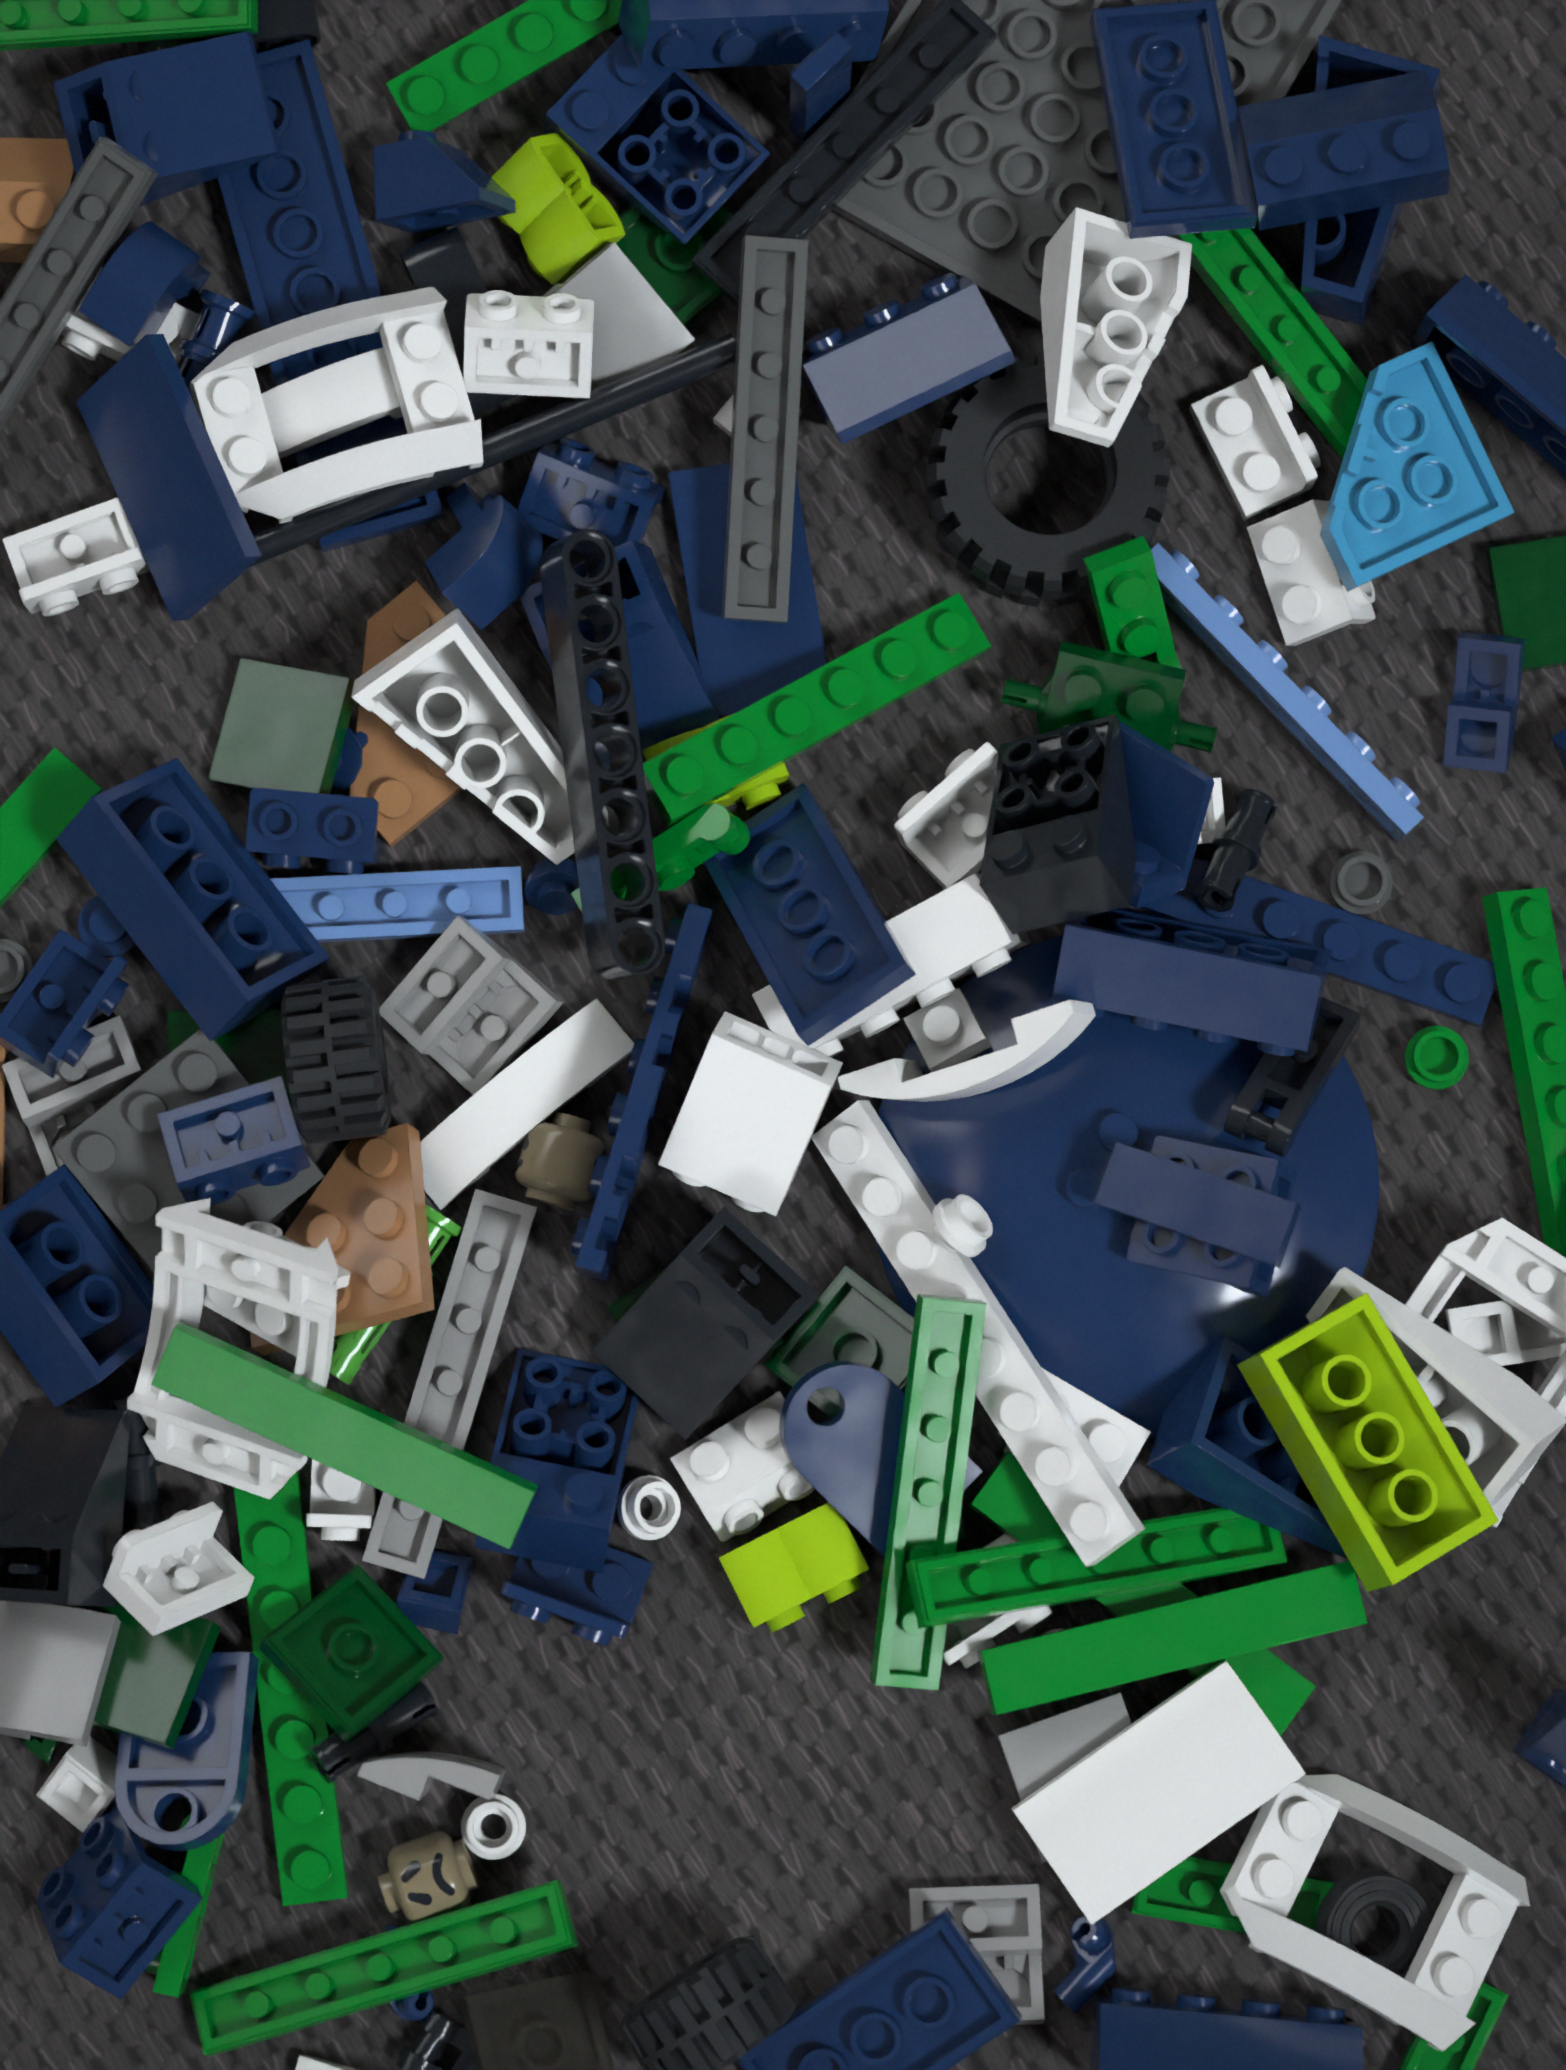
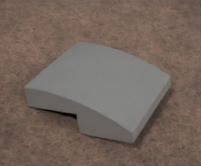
M608 242L564 283L555 284L542 296L547 297L552 294L565 293L580 299H591L594 301L591 391L672 358L695 340L615 242Z
M457 915L381 1005L379 1014L421 1054L430 1055L466 1090L474 1095L518 1057L564 1002L497 943L465 918Z
M120 1015L88 1028L87 1031L95 1036L80 1061L74 1068L64 1062L54 1078L46 1075L20 1057L2 1065L20 1116L30 1131L46 1176L64 1164L52 1149L53 1145L145 1073Z
M0 1601V1734L30 1740V1736H36L87 1747L121 1624L119 1618L113 1614L61 1605Z
M1121 1693L998 1736L1020 1802L1132 1724ZM1036 1845L1041 1862H1047L1046 1858Z
M412 1751L372 1757L362 1763L357 1776L418 1801L428 1793L433 1778L491 1800L497 1794L507 1768L462 1755Z
M1039 1884L909 1889L910 1932L945 1908H948L1021 2013L1022 2018L1015 2025L1044 2024Z

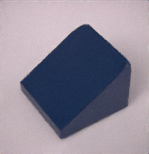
M434 1550L425 1580L403 1574L397 1598V1607L415 1626L457 1634L474 1558Z

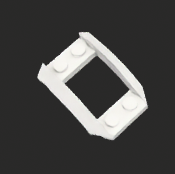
M434 287L351 302L267 328L231 343L190 382L189 387L193 402L243 512L248 513V510L251 509L277 518L279 524L291 522L294 516L323 505L372 490L433 477L434 473L463 466H469V469L482 467L484 461L481 419L475 420L444 314L447 300ZM379 332L408 434L342 451L283 473L255 369L315 347Z
M210 1198L162 1208L156 1214V1226L162 1228V1250L155 1257L154 1292L149 1331L134 1392L127 1399V1409L140 1413L149 1430L145 1433L143 1439L155 1460L270 1500L307 1462V1456L154 1387L151 1383L174 1327L181 1321L199 1329L207 1285L300 1317L294 1374L326 1388L334 1346L338 1266L330 1243L326 1237L316 1250H312L210 1216Z
M1501 1218L1446 1244L1405 1303L1407 1307L1434 1322L1464 1276H1467L1566 1339V1258L1504 1218ZM1566 1349L1536 1391L1564 1417H1566ZM1536 1462L1492 1508L1499 1522L1490 1527L1497 1528L1503 1518L1504 1511L1520 1485L1524 1484Z
M1338 1774L1304 1775L1264 1803L1220 1890L1232 1916L1239 1917L1250 1939L1248 1947L1258 1953H1265L1308 1974L1364 2005L1393 2024L1407 2028L1428 2041L1427 2045L1437 2051H1445L1475 2024V2022L1466 2017L1517 1907L1530 1906L1524 1876L1429 1818ZM1338 1811L1394 1838L1454 1873L1404 1979L1357 1952L1287 1919V1915Z

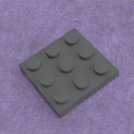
M201 1029L197 1030L52 1147L54 1152L154 1273L155 1257L162 1250V1228L156 1226V1214L162 1208L186 1203L175 1180L157 1114L252 1085L215 1039L209 1041ZM307 1153L310 1167L298 1171L297 1176L292 1180L276 1186H264L260 1183L237 1190L235 1195L229 1200L210 1205V1216L243 1227L246 1223L252 1221L268 1222L325 1177V1173Z

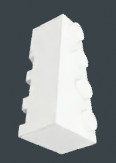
M458 608L354 681L351 697L367 711L374 712L395 730L394 733L414 749L418 748L446 771V775L461 788L464 790L468 789L492 809V813L557 865L575 852L562 748ZM604 806L601 819L607 830L609 829L608 810Z
M975 873L886 921L916 975L811 1045L807 1046L797 1035L770 985L755 992L752 996L770 1031L832 1058L844 1051L840 1043L841 1040L862 1030L865 1038L885 1030L899 1021L896 1014L897 1011L917 1001L921 1008L948 996L955 991L952 983L973 972L979 978L1002 967L1012 960L1009 955L1010 953L1032 942L1026 932L1012 934L980 887L981 874Z

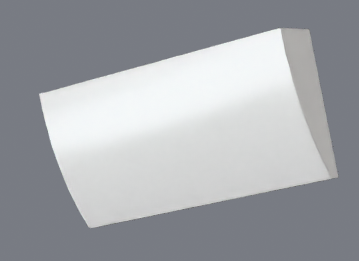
M1223 1659L1011 1809L1092 1925L1306 1773L1227 1661Z

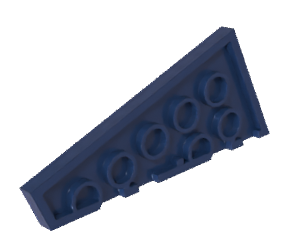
M688 903L683 918L672 915L665 937V953L672 955L664 979L656 976L653 979L644 1011L646 1014L653 1015L646 1040L637 1037L631 1053L627 1074L634 1076L629 1094L628 1096L620 1093L616 1094L607 1125L609 1136L615 1137L609 1158L601 1155L598 1156L588 1191L591 1193V1197L596 1198L590 1220L580 1218L570 1255H573V1259H577L575 1266L583 1276L608 1282L712 924V909Z

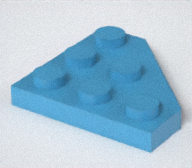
M1432 341L1377 366L1369 373L1320 532V537L1347 592L1515 513Z

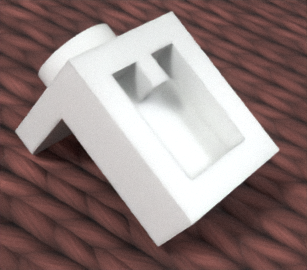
M312 1459L310 1513H307L306 1527H321V1540L360 1541V1528H372L374 1523L377 1488Z

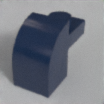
M148 221L131 233L114 252L100 272L78 311L129 347L135 346L146 334H157L176 300L197 295L211 273L198 264L202 256L152 221Z
M463 482L446 498L462 529L425 563L441 593L483 630L514 602L527 587L540 563L543 541L540 532L501 495L496 498L489 492L482 499L471 487Z

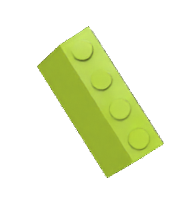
M1367 1292L1237 1364L1367 1592L1396 1584L1499 1522L1495 1512Z

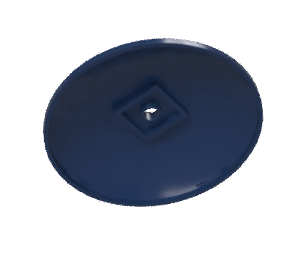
M1063 935L1030 945L1011 954L1012 960L1007 964L979 978L975 975L960 987L991 1045L988 1049L968 1060L1017 1045L1011 1019L1061 1003V1001L1052 1000ZM1106 1010L1104 1016L1094 1017L1085 1030L1053 1059L1007 1085L977 1095L943 1101L920 1102L883 1099L878 1116L915 1171L934 1204L937 1205L945 1198L954 1199L958 1195L964 1194L978 1202L988 1214L993 1226V1233L986 1239V1248L977 1256L970 1258L1041 1368L1151 1432L1148 1437H1155L1157 1435L1165 1410L1200 1367L1219 1339L1226 1336L1255 1355L1310 1323L1306 1315L1340 1269L1346 1267L1362 1277L1366 1267L1377 1223L1379 1200L1378 1154L1372 1122L1362 1091L1344 1055L1298 1130L1295 1141L1284 1158L1265 1150L1266 1143L1246 1135L1242 1140L1224 1132V1124L1233 1103L1264 1054L1263 1051L1257 1049V1041L1232 1036L1229 1043L1209 1042L1193 1035L1194 1028L1168 1023V1028L1165 1030L1146 1029L1130 1023V1015ZM913 1039L901 1059L919 1061L923 1075L932 1073ZM1263 1103L1258 1112L1277 1119L1281 1110ZM1157 1136H1165L1276 1159L1297 1172L1291 1201L1298 1203L1302 1207L1280 1268L1275 1267L1268 1298L1244 1293L1225 1283L1134 1264L1127 1259V1251L1135 1218L1095 1204L1116 1142L1151 1153L1154 1139ZM875 1239L885 1274L901 1308L914 1318L916 1301Z

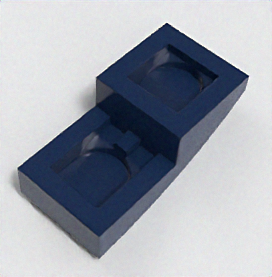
M1463 632L1458 637L1454 694L1447 709L1443 766L1506 773L1508 771L1519 706L1526 639Z

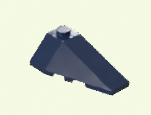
M1226 1336L1222 1337L1165 1410L1147 1465L1198 1498L1348 1559L1237 1364L1254 1354Z

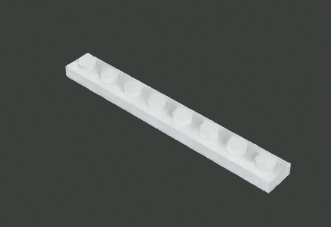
M857 1100L812 1135L811 1139L915 1301H917V1294L977 1299L987 1303L975 1395L1085 1567L1096 1565L1145 1530V1527L971 1258L960 1253H951L938 1241L933 1230L935 1223L933 1209L936 1205L869 1100Z

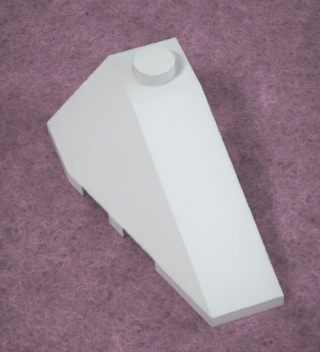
M1077 207L1045 246L1040 295L1049 430L1108 448L1115 441L1142 387L1141 383L1150 365L1159 354L1166 340L1164 338L1174 318L1180 313L1188 297L1191 243L1169 236L1129 239L1127 223Z
M1348 1268L1340 1269L1306 1315L1307 1319L1311 1323L1366 1292L1369 1294L1490 1506L1493 1508L1534 1465L1566 1424V1418L1512 1372Z

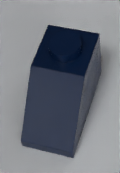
M404 132L398 136V142L374 147L375 217L378 222L408 233H420L516 213L515 200L462 150L436 140V134L432 132Z

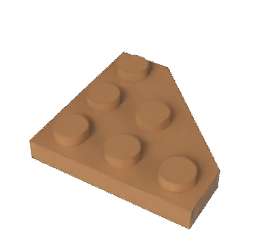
M417 580L367 620L362 675L446 616ZM359 704L356 733L362 731L367 734L368 743L363 748L362 768L354 783L351 784L350 796L378 800L377 831L392 848L462 791L463 788L449 778L445 770L418 748L414 749L394 733L395 730L372 711H367Z
M408 1123L388 1128L386 1135L350 1139L284 1235L304 1247L316 1249L327 1237L337 1265L351 1272L349 1285L337 1289L335 1336L435 1310L420 1134L416 1128ZM250 1331L251 1348L262 1355L283 1351V1349Z

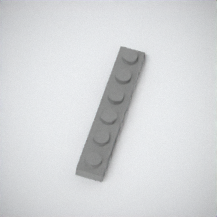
M475 1189L404 1421V1424L462 1451L465 1449L537 1211L535 1206ZM383 1492L362 1561L425 1580L443 1519Z

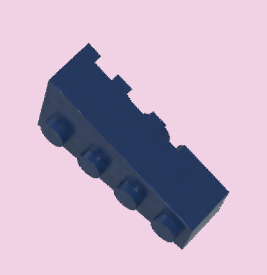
M1319 35L1315 92L1425 70L1435 101L1437 102L1440 69ZM1403 203L1306 221L1301 295L1316 313L1362 326Z

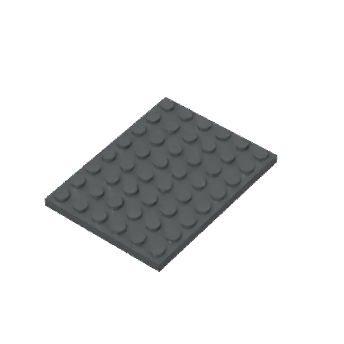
M907 0L880 45L876 60L870 62L854 91L942 0ZM961 0L997 33L996 41L832 210L943 274L954 273L956 279L967 276L977 285L982 296L1042 329L1040 295L1045 246L1069 215L1077 207L1126 223L1089 22L1092 9L1195 0ZM1216 0L1236 107L1286 98L1317 46L1319 35L1322 36L1343 0Z

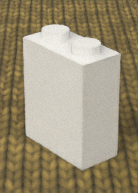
M725 1011L709 1039L658 1165L671 1170L677 1179L686 1184L697 1187L706 1185L730 1196L735 1204L751 1212L765 1211L776 1216L793 1182L843 1063Z

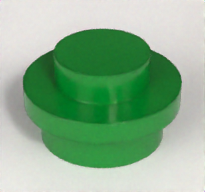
M1430 1026L1420 1030L1409 1040L1404 1052L1405 1068L1411 1079L1418 1085L1431 1090H1442L1456 1084L1465 1074L1469 1063V1053L1464 1040L1455 1031L1443 1026Z

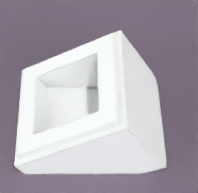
M89 1736L87 1747L74 1744L66 1752L36 1795L83 1833L95 1818L102 1817L115 1800L114 1789L117 1757Z

